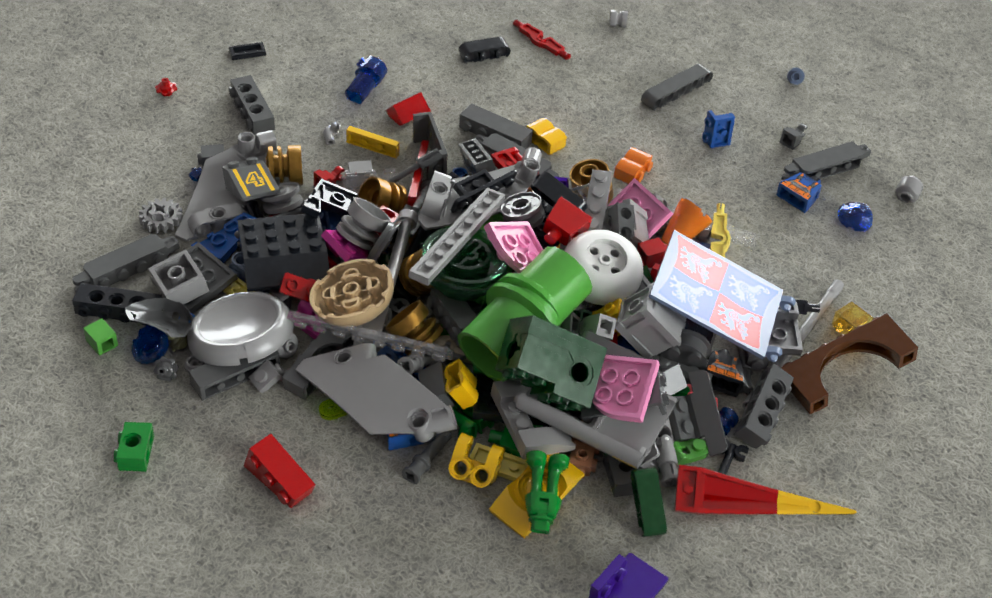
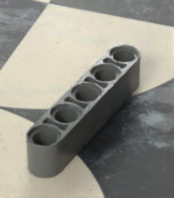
M698 63L647 89L641 96V102L653 111H656L655 109L658 107L661 108L667 105L668 102L680 98L679 96L692 92L694 88H699L704 83L710 82L713 73Z

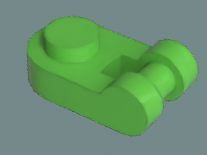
M700 438L683 442L674 441L673 444L678 465L702 460L709 454L706 441Z

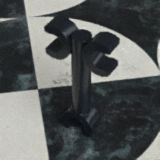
M726 439L728 448L725 452L720 453L725 454L718 472L726 475L734 457L737 461L744 462L746 456L741 455L739 452L748 454L749 447L730 444Z

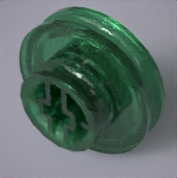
M450 227L436 231L426 239L422 249V257ZM479 229L430 284L451 299L460 301L474 300L485 296L487 290L507 274L508 264L498 258L497 251L488 239L486 231Z

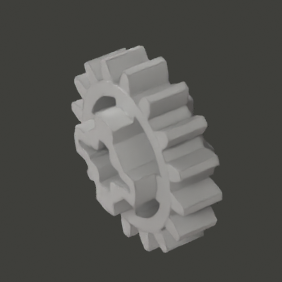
M156 198L155 202L148 201V206L142 205V210H139V221L143 229L148 228V232L156 230V234L161 230L164 233H167V229L173 231L174 226H179L180 221L183 219L182 208L179 207V203H174L172 199L167 202L166 198H163L162 201Z

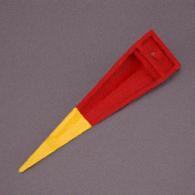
M678 465L675 512L691 514L857 513L853 509L780 491L703 467Z

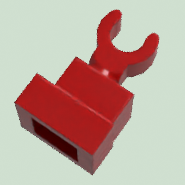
M337 166L331 173L320 169L315 171L314 186L316 187L321 179L336 184L337 180L341 181L345 178L341 175L345 169Z

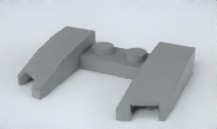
M520 380L493 382L491 396L522 459H526L527 452L532 450L542 451L546 455L575 450L576 444L571 442L572 436L554 427L534 428L528 415L516 409V403H514L516 394L519 390L523 391L525 388H528L521 385Z

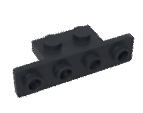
M483 169L455 183L453 189L460 197L454 201L450 209L451 212L455 213L459 210L464 211L487 187L495 191H499L503 187H510L515 182L514 178L517 175V171L514 169L494 180L489 172Z

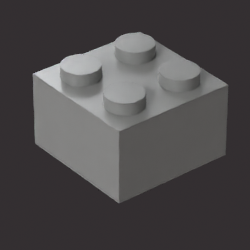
M186 249L148 268L155 285L165 299L180 302L184 305L209 292L203 274Z

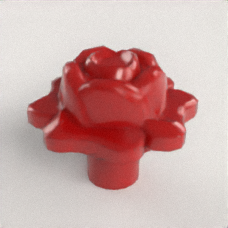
M162 78V82L155 86L156 93H160L162 96H171L177 90L176 83L170 82L168 78Z

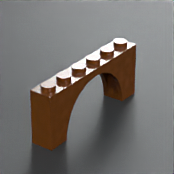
M886 313L880 317L873 318L863 326H857L853 331L845 335L838 336L828 344H822L818 349L810 353L803 354L793 362H787L781 369L794 377L791 384V392L806 411L812 414L828 406L829 394L825 390L820 376L826 365L833 359L847 353L865 352L881 356L900 369L916 360L918 346Z

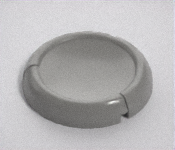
M252 291L233 293L212 301L196 314L192 320V328L187 334L188 346L194 357L210 365L238 366L241 365L240 359L247 358L248 363H252L271 355L287 342L294 329V320L286 304L273 295Z

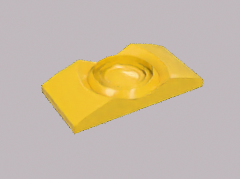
M552 454L547 455L543 474L542 491L545 492L547 489L548 459ZM570 462L568 468L559 477L558 496L561 500L584 477V473ZM529 466L516 480L506 486L489 508V511L524 539L531 533V522L528 521L529 517L525 504V495L530 493L532 472Z

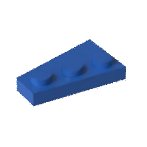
M243 212L224 224V228L216 233L211 232L206 235L207 239L200 242V244L224 263L238 249L237 242H239V238L234 236V233L238 230L237 220L256 219V217Z

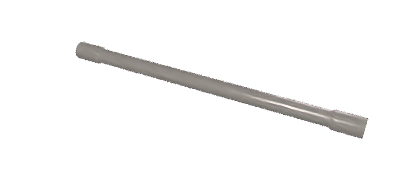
M835 279L818 303L820 308H814L820 309V312H811L800 327L801 342L804 341L831 302L844 288V283L841 280ZM782 354L774 364L781 368L793 355ZM752 392L743 402V408H746L748 401L752 395Z

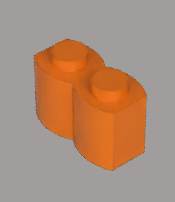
M632 147L616 165L614 178L628 184L635 178L640 183L646 171L650 172L652 169V155Z

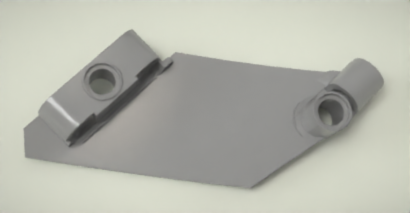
M530 147L526 149L521 161L514 165L489 172L495 180L514 169L517 171V175L514 178L515 182L510 187H503L498 191L505 194V199L517 193L527 192L530 185L534 183L540 170L541 151L535 147ZM434 171L417 220L425 230L452 226L467 210H459L452 213L450 209L454 201L460 197L453 189L455 183L469 176L451 180L452 176ZM500 207L491 216L501 213Z

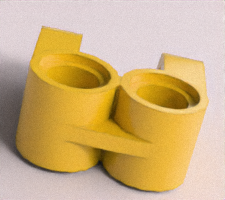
M461 433L449 464V474L454 479L463 480L479 488L492 485L497 479L505 448L493 444L486 462L476 461L469 457L474 439L473 436ZM460 462L465 463L467 467L464 474L458 470ZM482 469L488 474V479L485 482L479 478V472Z

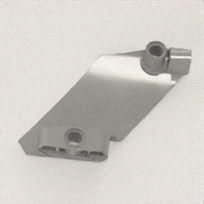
M272 130L256 133L255 135L251 132H242L238 135V144L205 160L193 196L175 233L176 238L189 241L205 237L211 232L216 233L224 228V224L247 211L246 203L251 200L243 202L226 189L222 166L228 165L227 163L232 161L244 162L250 157H257L266 164L268 146H273V151L277 150L276 137Z
M363 343L303 359L295 369L350 415L370 435L414 434L417 441L427 442L433 438L435 432L439 434L457 429V421L451 405L447 406L422 383L386 355L377 356L376 346L372 343Z

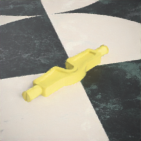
M718 203L717 213L715 212L713 215L711 238L721 241L711 242L710 250L725 258V253L730 246L731 237L727 230V213H724L725 205L722 203L720 209V203Z

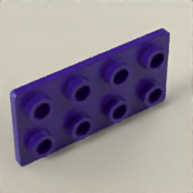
M629 553L626 557L618 554L592 583L589 598H655L668 582V577L632 553Z

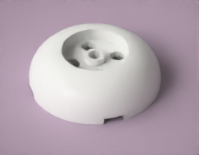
M590 230L577 235L564 249L565 252L578 261L590 277L592 291L585 301L597 305H606L618 298L623 300L630 297L639 289L643 278L642 259L635 246L622 235L608 230ZM616 269L617 273L613 274L611 270Z

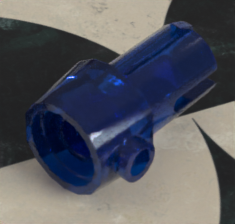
M369 56L366 59L362 57L357 62L356 77L345 91L349 101L362 104L372 89L387 74L385 63L374 56Z

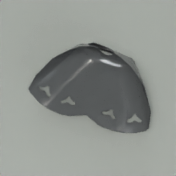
M148 299L133 303L125 308L126 315L130 321L154 326L166 332L171 338L185 337L192 328L193 319L190 311L182 303L170 299ZM174 312L180 314L179 320L173 319Z

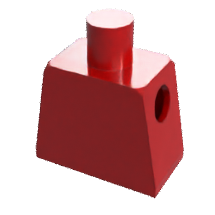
M561 196L546 219L543 230L547 234L544 236V239L550 245H554L559 241L564 246H567L577 235L589 230L593 217Z

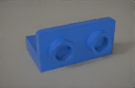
M712 110L707 111L702 139L710 148L730 145L735 121L733 113L715 116Z

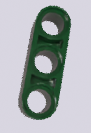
M656 468L632 470L631 484L638 526L642 528L644 534L642 537L666 534L667 524Z

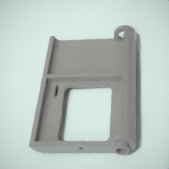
M529 387L523 391L519 390L514 398L516 409L635 469H638L677 402V398L668 394L669 405H666L667 414L662 415L658 406L648 407L643 423L599 416L587 424L548 404L537 401V398L530 394L531 388Z

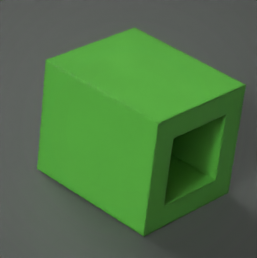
M102 318L83 328L86 341L99 356L118 346L116 333Z

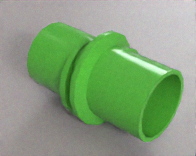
M547 246L519 274L507 273L498 280V283H495L487 290V306L458 334V343L468 360L487 377L495 381H506L507 378L502 377V373L496 371L495 367L510 319L534 315L559 327L591 293L592 283L590 277L578 261L567 252L557 247Z

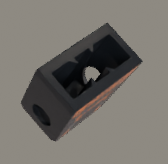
M726 349L711 352L705 371L713 374L711 380L713 390L737 397L745 383L741 360L730 356L729 351Z

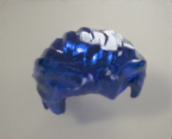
M848 202L838 209V219L846 228L852 227L854 231L859 232L867 231L871 228L873 214L866 204Z
M147 325L139 329L136 339H133L131 345L132 355L140 364L153 363L165 355L169 348V339L165 332L154 326Z

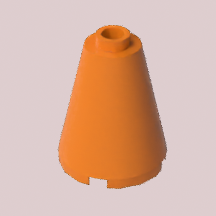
M681 198L661 240L668 246L674 230L693 239L712 223V219L707 214L703 216L702 209L686 198Z

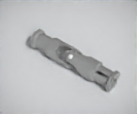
M668 418L659 433L662 437L658 438L657 436L655 440L660 456L656 459L663 478L661 485L664 487L676 486L678 466L677 455L673 446L671 425Z

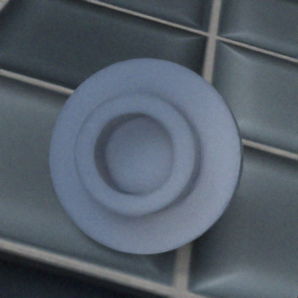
M797 67L790 69L787 74V79L791 84L798 85L805 78L803 70Z

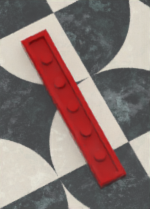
M421 141L418 159L427 154L429 141ZM421 168L414 171L407 205L412 207L419 195L424 174Z

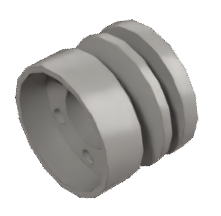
M355 197L347 209L351 216L344 215L341 219L342 222L338 223L336 229L351 243L363 249L372 250L375 242L379 239L377 232L382 233L391 219L379 207L367 200Z

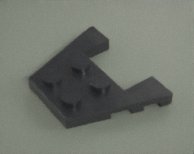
M321 179L302 206L301 212L316 218L319 216L321 209L326 212L336 213L340 217L344 215L351 216L347 209L353 199L359 197L357 193Z

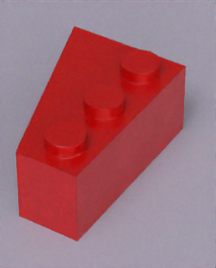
M271 433L249 448L244 467L268 487L282 504H287L292 508L313 492L316 484Z

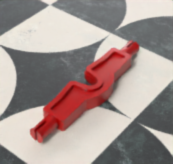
M518 19L513 22V25L519 28V32L530 38L534 45L545 48L555 56L560 55L565 60L571 58V54L565 51V47L552 37L541 39L544 35L543 31L529 23L523 24Z

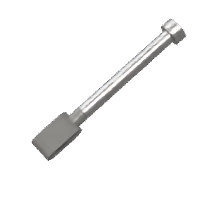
M403 209L399 212L397 222L399 220H402L399 225L387 266L392 274L394 287L410 232L416 228L419 217L415 211L410 209ZM389 305L378 317L362 325V343H386L388 332L385 328L392 320V310L389 308Z

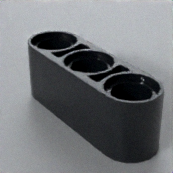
M501 36L464 42L458 49L466 64H468L467 62H480L485 59H497L502 56L508 57L511 52L505 39Z
M546 171L531 185L534 193L538 194L551 207H554L562 196L582 211L588 208L582 198Z

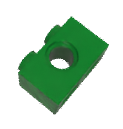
M124 422L123 431L118 433L119 447L114 450L113 456L114 463H117L119 471L147 472L154 440L152 423Z

